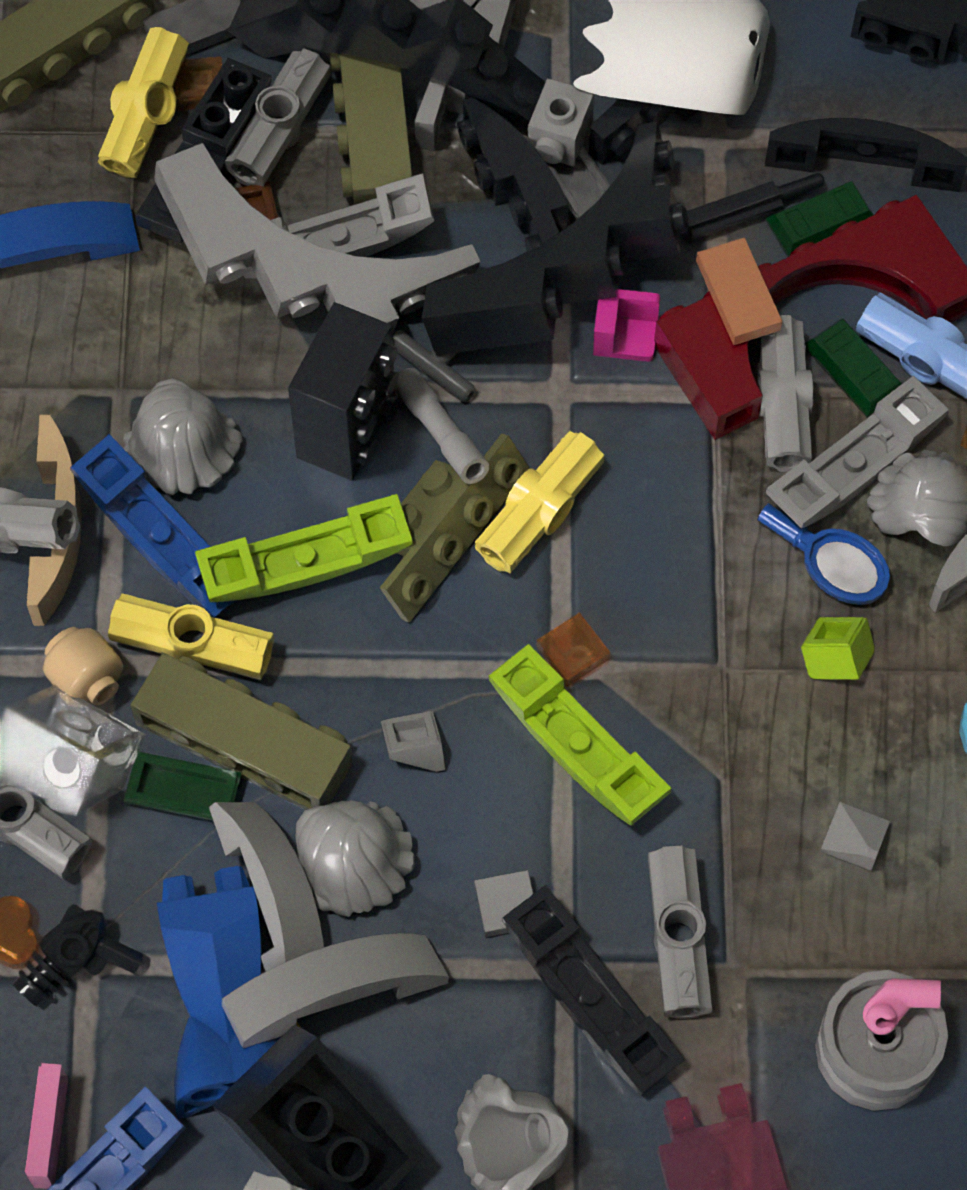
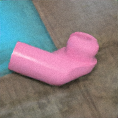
M892 978L885 981L865 1004L863 1018L867 1027L875 1034L885 1035L895 1029L897 1023L910 1008L940 1009L941 980Z

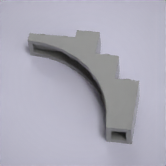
M203 143L156 161L154 180L205 285L219 280L222 284L237 280L245 275L248 271L247 267L251 266L277 319L290 313L293 318L306 315L315 310L320 305L319 301L323 300L328 312L334 302L391 324L393 334L399 320L396 311L399 310L404 315L423 307L428 283L473 274L477 272L481 262L472 244L434 256L397 260L357 257L320 247L282 229L253 208L225 179Z

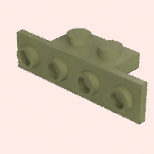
M501 433L484 455V458L489 463V471L479 482L474 484L464 483L450 464L435 460L402 501L401 506L413 545L396 553L404 557L384 581L380 589L403 621L411 622L505 502L517 480L525 471L530 469L509 435Z

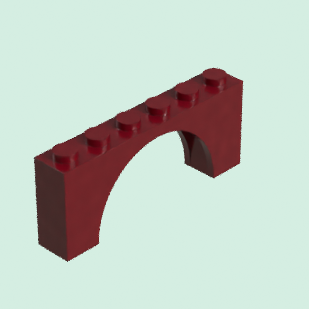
M917 194L902 202L898 200L890 201L883 205L875 215L859 223L856 221L847 222L840 226L832 236L816 244L814 242L804 243L797 247L789 257L773 265L771 263H764L758 266L775 305L791 294L804 289L822 285L844 284L881 292L926 320L929 317L935 316L951 323L967 315V266ZM708 291L703 299L686 307L678 305L666 311L656 321L655 348L713 439L716 440L757 420L763 395L751 371L748 358V341L737 345L732 344L710 292Z

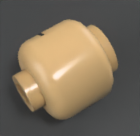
M70 627L58 633L48 643L44 652L46 657L43 671L46 678L67 703L74 706H84L93 703V705L98 706L107 702L115 695L119 688L117 681L121 676L123 664L120 656L97 630Z

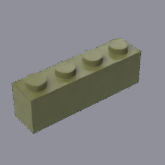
M33 0L1 20L0 112L10 106L22 103L29 97L30 93L47 82L60 79L71 67L88 56L101 53L112 41L129 30H136L144 25L143 19L156 13L154 0Z
M330 53L331 72L341 71L342 83L333 84L335 113H345L346 125H337L339 155L349 154L350 167L341 168L343 198L353 197V204L356 205L377 198L376 187L412 177L401 69L399 66L348 54Z
M162 652L130 705L137 726L223 769L242 772L241 778L305 810L331 803L353 765L351 745L347 744V739L341 733L328 726L320 725L317 729L300 721V716L290 707L278 702H273L270 706L254 698L253 692L240 682L232 679H226L225 682H222L208 675L207 670L200 663L189 657L180 656L177 660Z

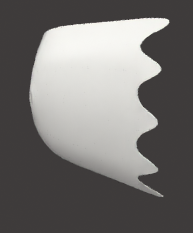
M608 0L613 8L612 18L607 22L583 29L584 36L603 54L604 63L591 74L577 78L573 82L577 89L600 96L707 112L744 115L752 104L758 90L770 21L768 11L760 0ZM751 31L757 32L755 46L749 40ZM760 54L758 72L756 80L754 82L756 62L758 55Z

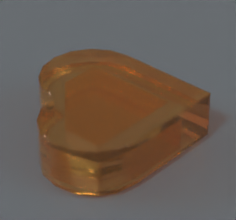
M16 896L0 898V963L12 969H23L26 967L25 965L28 960L32 963L35 961L31 954L34 950L39 953V942L31 929L33 924L31 911L27 903Z

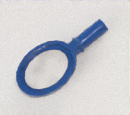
M770 503L763 508L757 520L790 542L794 548L798 547L804 552V564L809 576L828 595L849 604L865 605L877 601L885 594L890 579L889 567L879 550L868 540L843 529L831 528L813 534L809 531L808 527L801 529L789 516Z

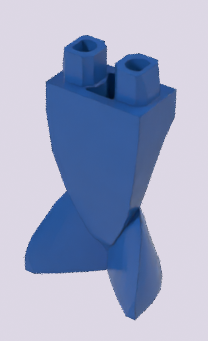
M241 866L222 868L215 872L217 892L199 896L195 895L194 882L191 876L181 875L165 878L163 880L162 902L157 903L161 931L175 984L189 1015L178 1050L174 1076V1101L177 1119L188 1118L212 1106L281 1038L278 1037L242 1048L222 1007V998L264 972L261 955H263L262 929L257 896L254 887L249 886Z

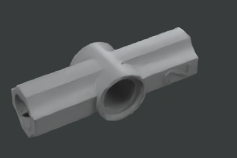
M305 48L302 51H293L272 86L262 90L257 96L255 102L256 112L225 160L226 171L231 173L239 183L246 186H264L285 150L294 146L299 141L301 124L331 76L330 66L321 59L319 54Z
M780 315L783 321L781 330L759 337L761 371L758 372L757 386L763 395L759 416H764L766 466L773 467L778 472H788L804 459L808 463L812 459L809 416L812 414L813 380L811 370H806L803 321H798L791 315Z
M0 487V552L17 553L20 546L66 549L68 544L76 542L81 527L77 517L76 506L66 500L29 498L22 493Z
M0 774V840L9 845L17 846L63 880L70 874H74L85 861L87 853L93 844L92 839L33 798L31 791L25 785L11 782ZM22 806L26 808L24 815L16 821L6 822L1 820L4 811L10 807Z
M682 845L662 847L659 850L649 852L647 857L655 926L653 943L658 956L663 1016L676 1019L697 1018L698 1016L711 1013L712 1003L704 937L706 920L701 909L695 849L685 848ZM682 923L693 931L694 936L686 941H676L669 937L665 928L670 924Z

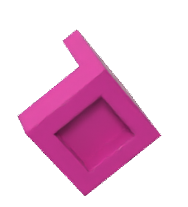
M618 289L617 297L599 299L594 328L593 355L647 362L652 361L655 350L654 337L656 321H658L660 295L657 293Z

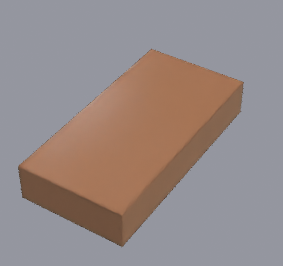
M745 237L697 252L696 262L733 345L781 330L783 321Z

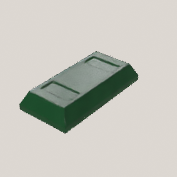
M852 180L767 217L765 221L787 257H789L800 245L807 242H814L816 244L832 236L843 224L850 221L859 223L874 214Z
M841 318L805 343L806 350L867 418L874 413L879 401L902 384L844 318Z
M137 751L124 803L213 821L209 807L215 802H235L242 772Z

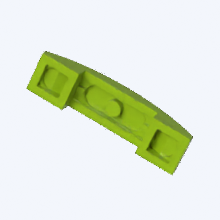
M398 494L347 508L348 516L248 544L246 537L195 551L209 602L256 598L305 587L363 568L413 545Z
M527 644L488 676L489 681L505 703L557 763L598 802L630 826L672 792V788L636 752L630 755L564 688V679L530 644Z

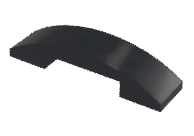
M860 118L814 119L786 125L770 131L765 166L812 173L816 156L913 169L911 186L960 192L967 168L966 156L932 136L901 125Z
M546 885L502 917V922L559 1004L600 1054L639 1095H642L684 1062L683 1056L649 1015L646 1018L579 935L580 927Z

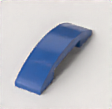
M104 201L68 202L26 208L0 215V268L89 251L91 261L140 251L131 207L127 203Z
M110 434L70 467L71 472L125 538L191 603L204 608L211 617L217 618L235 602H209L195 551L210 546L144 478L145 471Z
M145 1086L104 1126L107 1132L47 1190H133L170 1149L185 1127Z

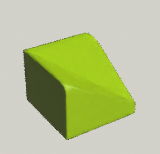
M819 617L801 646L807 672L812 679H859L875 650L868 619L863 617Z

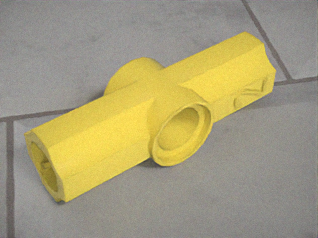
M161 27L150 28L130 79L128 81H121L113 89L110 101L114 118L98 155L99 160L97 162L107 171L117 173L125 178H137L157 126L168 123L174 116L176 96L173 86L189 42L179 34L172 33Z
M569 431L536 470L530 468L521 475L509 492L505 503L506 506L475 541V549L481 554L486 563L499 572L506 571L511 573L544 533L551 535L561 526L573 507L575 496L604 463L605 455L598 449L592 439L581 432L573 433Z
M123 593L114 604L108 629V637L111 641L160 654L163 652L177 660L180 656H186L197 661L202 666L206 665L261 680L267 671L274 644L273 633L211 617L200 606L186 604L176 608ZM195 630L203 633L202 638L196 642L184 643L179 640L181 635L187 631Z

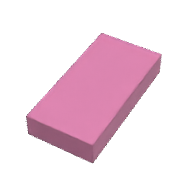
M42 1063L38 1069L25 1174L34 1188L48 1189L56 1180L68 1077L61 1064Z

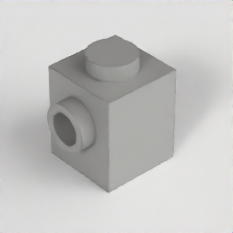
M547 78L528 124V141L545 162L575 166L593 121L594 94Z

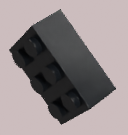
M333 303L288 387L296 456L298 459L351 481L354 479L360 465L367 467L370 464L378 445V438L375 436L382 423L387 425L391 423L400 402V397L395 395L399 373L394 371L397 348L393 346L391 324L339 303Z
M295 1024L212 1105L276 1177L305 1190H393L424 1158L319 1038Z

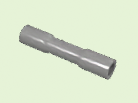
M406 368L400 371L395 387L396 393L411 413L421 420L439 444L442 454L462 481L467 484H474L482 480L489 471L488 461L468 435L461 432L441 406L438 396L419 371L415 368Z

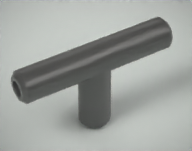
M402 330L395 331L392 334L393 346L397 348V353L462 402L468 401L473 396L475 386L447 365L459 352L435 355L434 350L432 352L428 351Z

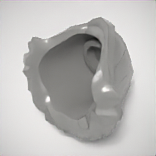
M171 378L158 382L151 392L145 396L137 417L133 422L132 431L124 434L123 442L125 447L123 449L145 471L144 478L154 488H160L170 495H174L178 491L192 494L196 488L215 485L222 479V475L227 474L234 467L235 462L233 458L239 452L240 443L243 440L239 430L234 429L236 426L234 420L228 418L224 413H218L214 403L207 396L189 387L183 381Z
M923 450L918 458L911 453L900 455L893 461V465L886 467L878 474L879 483L871 490L870 496L867 498V506L874 511L871 514L872 521L878 524L880 532L899 535L917 530L930 542L942 546L954 545L960 542L967 534V467L965 463L958 464L946 452L938 455L934 451Z
M352 800L333 802L328 805L315 806L305 810L296 822L295 838L298 859L310 884L316 907L321 911H333L337 915L347 917L352 912H369L374 906L388 905L393 901V894H397L406 888L403 876L413 871L415 866L414 854L411 852L412 838L410 832L403 830L401 819L392 808L388 806L379 808L378 803L372 801L367 804Z
M490 1074L482 1075L481 1079L474 1083L472 1090L466 1091L463 1102L458 1108V1124L454 1130L458 1141L457 1151L463 1159L465 1174L471 1178V1184L476 1190H531L537 1184L546 1181L561 1168L571 1147L572 1130L567 1120L558 1113L549 1098L536 1092L512 1089L504 1078H496V1076Z

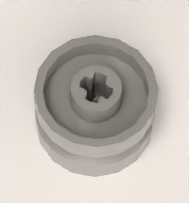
M891 970L864 972L843 983L828 1003L815 1044L818 1068L831 1090L848 1103L872 1111L897 1109L919 1097L932 1080L936 1069L943 1060L949 1036L945 1012L941 1006L940 1009L910 1008L897 1023L895 1029L888 1034L878 1035L869 1030L863 1018V1011L866 1002L889 979H915L912 976Z

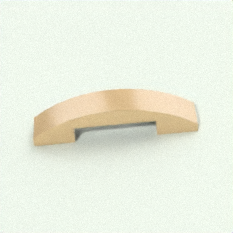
M40 415L36 462L43 484H56L55 500H66L76 506L78 521L82 524L80 494L76 477L70 470L72 462L66 443L50 415ZM81 527L76 542L68 544L66 549L52 548L51 557H30L27 608L34 626H44L54 614L65 595L77 562Z

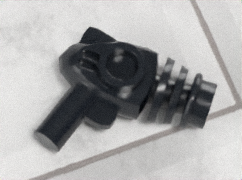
M71 904L61 922L46 934L38 944L46 957L44 958L34 950L31 956L38 963V966L28 960L25 966L31 973L28 975L25 971L20 970L18 972L19 977L13 983V986L29 1002L37 1007L43 999L48 1000L50 998L49 994L45 991L46 988H49L54 993L60 990L53 982L54 980L62 986H66L69 983L61 972L76 978L86 969L90 974L97 975L101 973L107 962L135 974L142 961L143 953L106 937L107 922L102 912L93 909L85 911L80 906Z

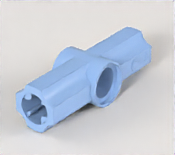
M881 292L877 296L875 295L865 308L855 331L897 356L902 368L910 376H915L920 382L929 385L940 382L967 399V344L959 329L940 317L933 316L926 320Z

